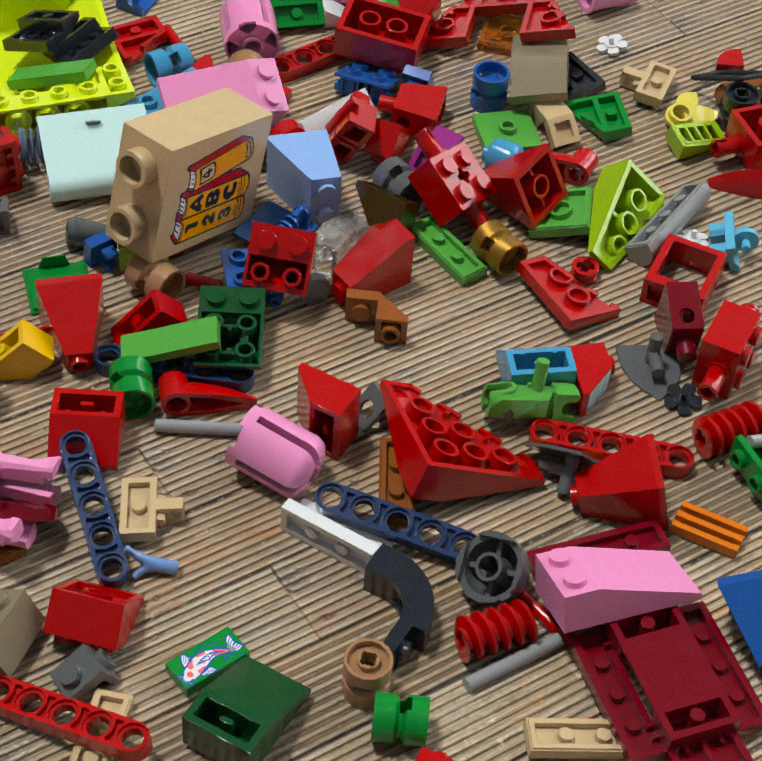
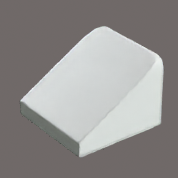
M322 0L325 17L324 28L336 27L345 6L333 0Z

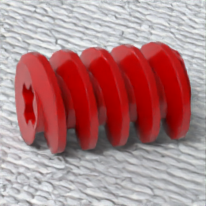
M744 401L742 404H735L730 408L711 412L707 416L697 417L692 425V437L699 455L703 459H710L713 454L721 455L724 449L730 452L735 436L743 435L746 439L748 435L762 434V408L753 401Z
M520 599L512 600L510 604H498L496 608H485L483 612H471L469 617L465 614L457 616L454 623L455 645L464 663L470 662V651H473L477 659H483L485 646L491 655H496L498 653V643H500L504 651H509L512 647L511 639H513L518 647L525 645V635L531 643H536L538 639V628L529 607Z

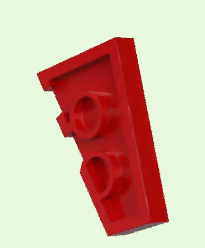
M546 256L519 261L516 271L567 330L618 318L621 311L619 306L613 302L608 306L598 299L599 293L591 287L584 289L573 281L574 275Z

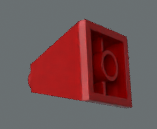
M547 143L493 163L484 170L498 191L487 200L531 229H534L568 195L551 147Z
M102 273L35 280L39 320L45 326L46 333L54 337V348L66 369L74 372L87 370L89 366H93L94 351L97 348L104 316Z
M647 434L575 475L576 485L569 486L572 507L579 506L581 515L629 525L657 519L663 531H669L665 486L653 434Z

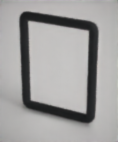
M717 70L694 74L691 76V80L741 82L762 78V70Z

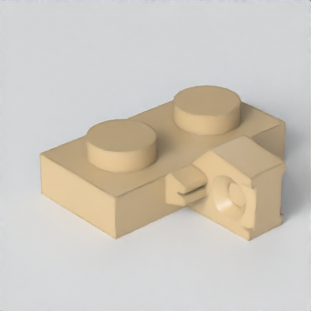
M651 60L646 71H640L625 65L620 76L619 85L635 91L633 100L659 109L676 76L677 69Z
M157 476L122 478L119 534L122 543L157 541V526H164L166 523L185 522L184 498H166L165 495H159Z

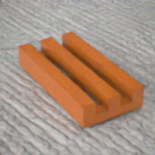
M683 500L675 519L671 523L669 532L735 559L749 527Z

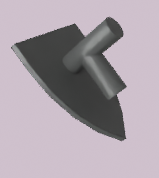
M660 332L651 333L648 345H616L617 357L622 370L630 381L644 393L661 401L668 395V386L678 383L682 371V363L678 361L677 353H664L662 347L663 334Z
M534 442L524 444L526 447L565 459V462L541 458L539 470L560 475L556 492L567 496L570 495L569 486L573 485L578 463L592 466L599 462L583 452Z

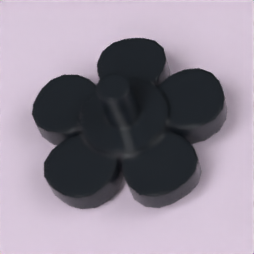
M673 383L667 388L668 396L664 400V405L669 410L677 408L678 415L687 417L691 414L692 409L696 410L701 407L702 398L695 395L696 387L693 384L686 383L681 390L678 384Z

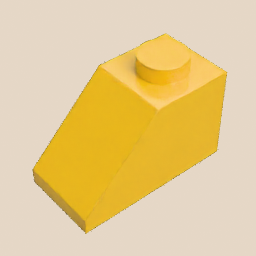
M24 319L19 321L0 337V381L32 379L42 370L49 368L54 362L55 357L54 337Z

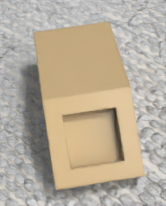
M564 101L529 103L536 127L545 126L552 150L581 141L574 114Z

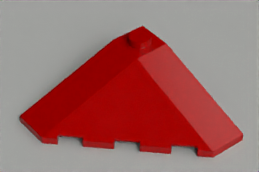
M382 379L380 389L399 475L411 498L421 501H448L544 485L546 480L532 458L522 452L517 457L508 449L500 446L503 440L482 427L475 431L469 425L460 422L461 414L441 402L436 407L427 399L420 397L422 390L414 385Z

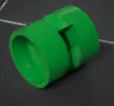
M134 355L116 359L108 369L110 391H124L126 419L136 420L148 416L155 408L151 364L146 359Z
M376 691L371 742L393 744L396 739H400L403 746L425 747L430 697L409 694L405 700H401L397 693Z

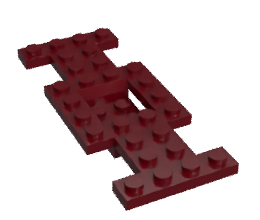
M652 519L527 551V555L531 564L530 571L535 579V554L548 552L556 548L574 546L670 552L672 545L658 520ZM704 601L682 607L676 605L597 625V630L569 637L568 647L604 719L608 720L610 724L609 729L616 743L620 744L625 761H754L741 737L762 731V703ZM621 657H626L654 710L651 718L620 660Z

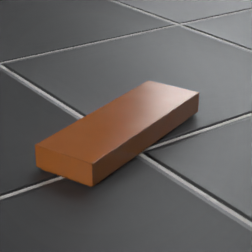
M380 437L378 498L414 511V498H411L399 475L392 439ZM394 516L387 522L389 526H408L406 520L399 516Z

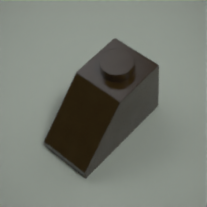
M357 180L355 186L370 227L381 222L385 223L397 219L411 232L421 207L420 204L374 182Z

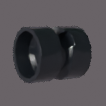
M742 81L729 83L725 87L722 97L723 104L720 106L717 124L723 132H726L731 110L759 105L761 93L757 87Z

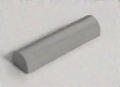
M703 181L682 185L626 245L624 249L630 260L640 266L651 264L669 233L677 235L710 199L711 189L708 183Z

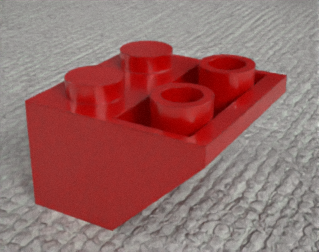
M253 221L242 285L306 297L318 234Z
M302 362L298 366L297 415L301 427L319 436L325 443V455L338 461L358 436L361 389Z
M55 388L49 414L47 457L60 456L59 441L61 437L71 430H80L90 437L100 470L118 471L126 421L124 391ZM77 441L69 443L66 451L70 454H80L86 447L83 443Z

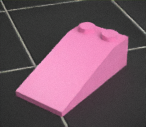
M274 58L247 59L160 77L156 80L163 109L227 87L273 113L271 126L279 123L289 111Z
M569 546L535 554V590L564 634L702 598L700 590L669 551Z

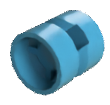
M184 42L166 47L165 51L160 48L147 52L143 58L147 77L154 88L157 87V78L180 74L194 64L192 53Z

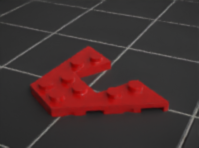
M465 0L458 6H451L441 15L439 20L430 24V31L428 32L424 49L449 47L458 49L468 46L477 16L495 17L502 14L522 15L525 13L519 32L521 42L536 43L549 40L576 39L575 27H571L568 23L565 13L560 11V7L555 0Z

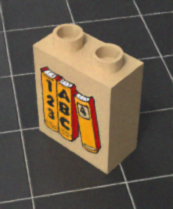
M225 87L124 122L119 154L116 159V172L110 207L106 218L105 235L152 264L242 225L252 215L273 113Z

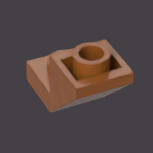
M347 288L345 320L375 323L374 342L406 345L408 317L380 292Z

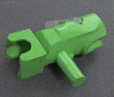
M539 357L536 360L532 382H528L527 385H519L511 381L485 384L481 396V409L484 410L486 418L506 421L521 426L526 425L532 418H549L574 423L575 418L571 415L567 403L578 402L580 394L577 387L571 382L551 381L550 386H545L550 361L547 358Z

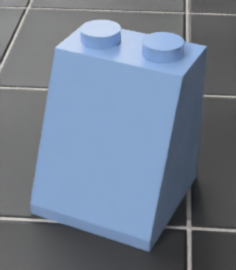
M327 130L269 135L267 142L266 181L268 187L292 210L297 205H307L311 209V222L317 225L339 223L342 176Z

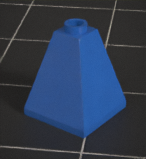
M762 570L717 578L718 587L758 666L762 670Z

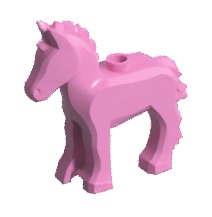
M0 452V497L28 501L40 506H44V503L57 505L61 498V487L53 486L52 480L57 473L61 474L64 470L62 457L27 459ZM15 517L8 519L0 518V545L2 547L11 545L29 549L36 539V521H22L20 518Z

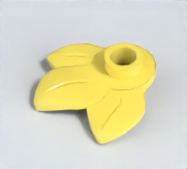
M685 92L677 97L675 104L667 108L664 119L671 127L678 124L715 121L719 112L699 105L696 92ZM701 133V135L703 136L704 140L707 139V138L705 137L704 133Z

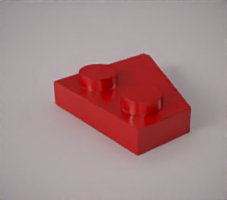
M156 15L112 26L119 35L114 42L125 68L131 66L141 59L145 53L152 51L167 40V30Z

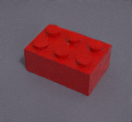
M348 0L335 27L332 53L402 73L406 64L414 67L417 66L427 42L431 16L377 0Z

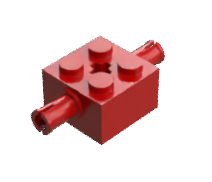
M762 104L731 110L725 132L726 138L711 140L710 150L714 158L736 153L748 169H762Z
M429 126L414 135L413 139L417 142L428 160L407 176L440 227L461 216H466L476 231L483 223L490 220L481 205L498 192L489 176L486 175L465 142L448 150L446 148L443 149Z
M724 300L702 340L691 384L698 388L697 393L702 399L713 401L719 396L727 400L733 388L739 390L746 371H743V368L749 369L756 354V351L751 349L752 345L757 346L762 334V328L758 327L762 313H760L756 305L744 303L740 306Z

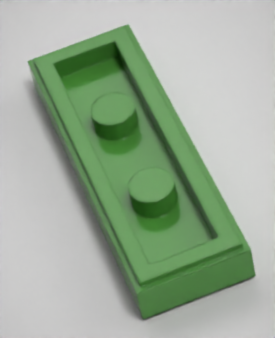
M94 58L17 68L6 82L9 90L12 91L88 81L98 67Z
M433 215L414 223L411 233L415 236V242L459 285L464 287L487 276L488 267L445 226L440 227Z
M216 315L121 336V357L139 356L146 359L149 363L221 349L220 322Z

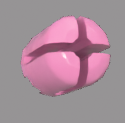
M226 0V3H223L219 10V20L224 50L228 60L233 53L242 49L253 50L259 53L262 58L277 57L280 51L279 34L274 9L270 0Z
M254 405L239 424L243 428L236 440V446L228 445L225 462L286 498H294L303 494L320 473L325 459V443L319 436L268 407L261 405L260 408Z

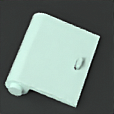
M144 103L36 117L51 203L112 195L116 159L119 154L123 124L126 121L146 115Z

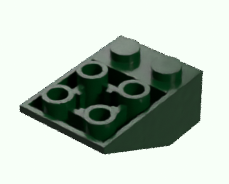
M201 285L198 319L217 316L220 322L221 349L194 354V367L261 370L266 314V288Z
M246 655L204 687L182 716L183 743L216 761H263L310 695L311 689Z

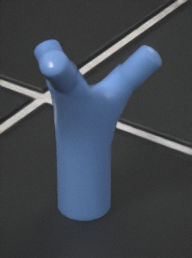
M129 545L124 547V552L142 565L131 574L134 580L150 572L177 575L179 561L150 556L131 548Z

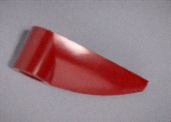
M579 148L573 155L552 152L563 181L573 185L585 184L599 162L596 153L589 148Z
M762 169L732 171L708 178L707 180L710 188L762 200Z
M168 371L158 380L162 410L168 415L185 416L223 413L250 409L257 405V398L219 385L188 382L187 376L180 371Z

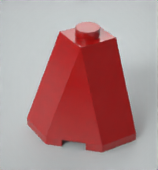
M397 219L371 226L332 271L331 293L335 300L345 306L347 288L377 291L385 295L411 283L415 236Z

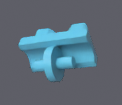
M733 211L725 212L724 222L708 224L711 241L709 247L727 253L725 263H729L730 272L739 271V250L748 253L756 248L759 244V234L748 226H743L737 230L734 226Z

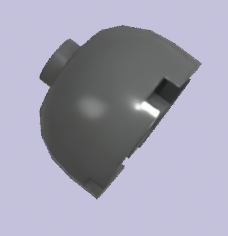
M483 531L478 533L480 536L475 537L471 542L467 541L460 549L456 558V579L461 583L465 595L484 605L509 603L525 590L530 579L531 564L527 552L514 538L499 531Z

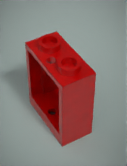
M669 233L644 278L639 301L658 307L665 283L679 282L660 275L668 260L708 274L701 289H699L703 313L722 276L727 253Z

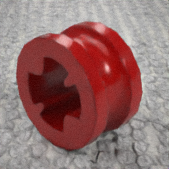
M577 257L573 260L572 270L570 271L574 275L573 281L579 286H592L598 278L599 264L591 257Z

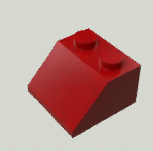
M79 579L70 580L52 588L43 632L55 635L54 640L60 643L76 644L77 641L91 644L90 647L96 651L102 648L107 653H112L113 650H117L127 643L143 605L145 595Z

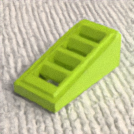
M705 121L671 126L665 140L676 158L681 160L711 151L710 143L713 137L709 131H712L716 137L714 139L726 137L716 121ZM701 133H704V135H705V137H706L707 139L704 140V138H703V136L701 135Z

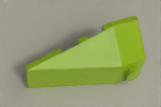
M630 158L604 166L594 188L588 254L606 271L612 270L626 254L624 249L626 245L661 209L666 197Z

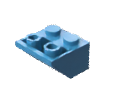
M570 347L496 350L495 352L502 382L511 381L519 385H527L528 382H532L536 360L539 357H543L550 361L545 386H550L551 381L571 382L575 385L577 368Z

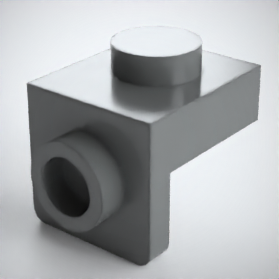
M84 643L49 674L62 695L79 701L103 680L112 685L120 680L113 670L116 664L112 657L102 648L96 651Z

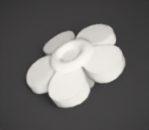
M613 34L609 37L602 36L598 39L599 45H597L596 50L600 54L608 52L609 56H616L619 54V51L627 49L628 43L622 40V35Z
M696 229L683 230L682 234L676 235L709 247L708 236L704 233H697Z

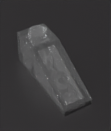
M350 210L322 224L316 232L318 234V241L312 270L332 277L334 267L370 228L364 214Z

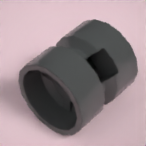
M395 156L379 164L373 174L372 182L418 204H421L423 201L407 177L414 171L405 161Z

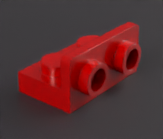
M6 126L0 127V197L22 190V176L25 175L24 167L18 152L22 151L19 138L16 134L12 135Z

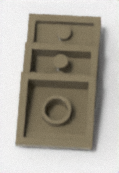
M513 35L510 63V104L568 100L569 39L535 43L521 42L520 35Z

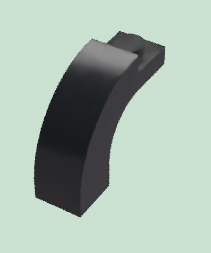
M382 543L365 567L363 590L387 601L394 607L400 617L383 641L393 654V672L399 662L405 663L413 649L421 653L424 652L431 634L434 595L431 584L419 565L401 551Z

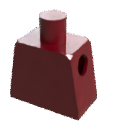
M697 281L666 282L654 316L657 332L663 334L662 347L664 353H677L678 361L681 363H690L696 360V350L704 332V319Z

